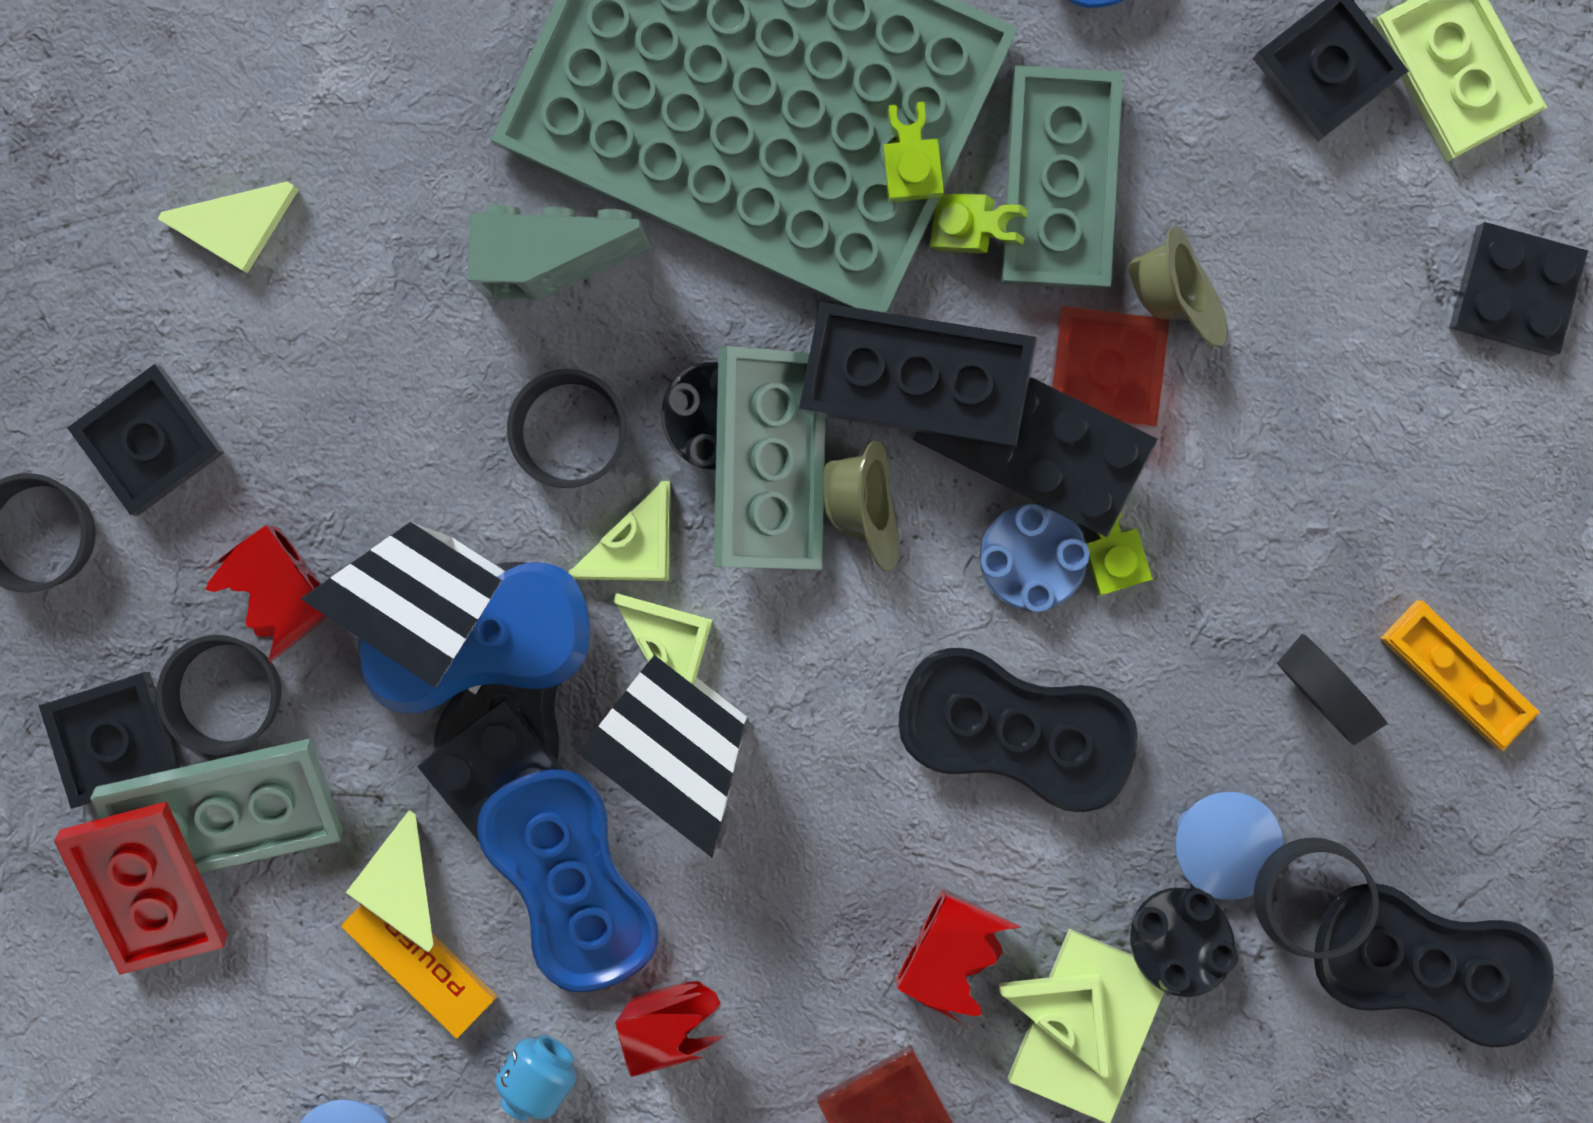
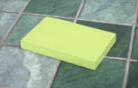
M1408 0L1376 17L1371 22L1409 70L1401 80L1446 162L1547 108L1489 0Z
M1069 929L1049 978L1099 973L1101 976L1112 1078L1103 1079L1094 1069L1055 1040L1032 1019L1007 1078L1012 1084L1105 1123H1111L1164 992L1156 988L1144 977L1137 967L1132 954Z

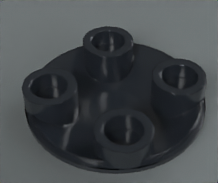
M717 362L696 364L682 371L669 385L661 410L663 430L674 451L688 463L709 470H716Z
M1179 887L1161 890L1148 897L1134 915L1130 929V946L1133 958L1144 977L1152 985L1165 993L1178 997H1195L1206 994L1221 984L1238 962L1233 931L1226 915L1215 903L1212 895L1201 889L1192 890Z

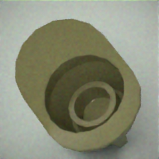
M1172 226L1168 231L1165 244L1134 258L1128 265V272L1138 299L1154 318L1167 321L1189 320L1204 341L1211 346H1221L1226 340L1227 325L1220 299L1209 278L1195 258L1187 235L1180 227Z
M873 440L867 445L862 456L834 460L825 465L824 504L826 514L833 525L845 535L867 540L876 564L882 571L889 572L896 566L898 558V532L890 494L889 462L886 450L881 442Z

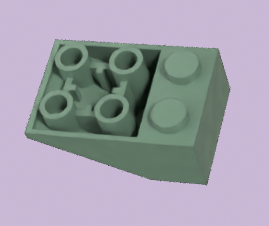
M507 205L487 206V213L470 214L468 281L487 299L540 301L647 250L649 240L640 219H631V212L625 210L603 209L598 211V217H576V211L573 209L547 207L542 209V215H520V208Z

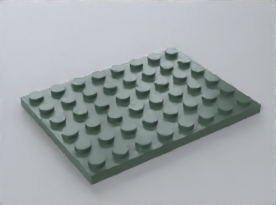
M556 0L491 141L501 149L842 306L887 313L940 199L931 198L888 203L882 149L883 144L898 143V138L890 130L888 106L897 105L898 120L904 125H911L917 121L916 103H925L926 121L921 131V140L938 138L944 190L1013 42L1018 27L959 0Z

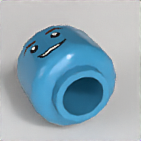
M540 1035L537 1039L525 1038L519 1041L495 1076V1087L502 1097L500 1105L503 1110L511 1117L520 1121H527L529 1117L536 1120H544L551 1117L576 1083V1070L573 1066L574 1056L571 1051L561 1042L547 1035Z

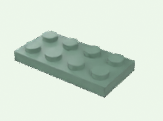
M1015 65L1012 75L1005 205H1022L1028 209V217H1013L1006 225L1007 233L1017 232L1025 239L1024 245H1009L1003 242L1001 284L1108 290L1111 287L1123 72Z
M734 346L719 348L714 567L822 570L825 416L803 413L799 410L810 353Z
M310 738L98 786L90 797L99 819L167 801L199 873L339 842L343 833V827Z

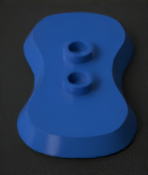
M541 562L521 564L497 576L502 582L436 688L358 637L359 662L365 684L375 701L384 708L406 714L431 710L466 689L485 684H503L525 689H545L556 686L569 679L579 670L586 659L589 648L590 623L585 599L579 585L572 575L564 569Z
M551 769L535 772L516 779L492 794L484 803L479 813L477 825L479 844L491 865L511 882L527 907L530 918L533 957L542 974L561 989L571 992H590L622 982L644 968L652 959L657 949L659 937L657 920L649 904L622 878L612 860L608 843L606 808L598 791L589 781L576 773L567 770Z

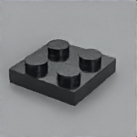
M1324 0L1258 51L1253 57L1256 64L1318 142L1409 72L1354 0Z
M1483 222L1475 230L1449 328L1551 357L1561 354L1588 250Z
M156 364L67 427L128 513L134 516H139L225 453L164 368Z
M142 672L39 705L71 809L92 803L90 797L98 786L180 768L169 731L164 726L159 715L156 689L150 672Z
M507 697L421 760L417 766L478 842L477 825L479 813L484 803L492 794L506 784L528 774L551 769L565 770Z

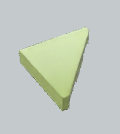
M283 182L161 212L157 219L248 274L299 189L289 182Z
M661 481L574 568L569 570V574L572 575L574 580L669 581L671 482Z
M616 593L614 602L647 661L649 662L652 656L655 655L695 685L712 620Z
M409 810L350 886L346 894L423 950L429 952L433 947V938L416 815Z
M1099 973L998 983L999 992L1004 998H1007L1055 1040L1094 1069L1103 1079L1112 1078L1102 981Z

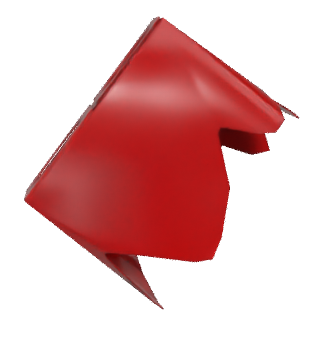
M263 526L202 571L204 572L223 563L208 581L205 588L206 591L217 592L230 588L232 591H246L250 594L245 624L248 628H253L255 636H274L268 663L274 661L328 619L327 616L301 600L302 597L321 585V582L312 570L308 568L294 546L278 527Z
M942 888L919 932V936L915 940L896 977V987L899 991L966 1026L948 1012L952 1011L970 1016L982 1015L980 1005L969 995L971 990L965 977L978 974L988 966L994 965L1003 954L1002 946L993 934L994 932L1021 928V926Z
M690 981L633 995L615 1022L630 1077L704 1058L693 1056V1054L708 1048L723 1036L688 1038L687 1035L716 1011L720 1005L716 992L699 981Z

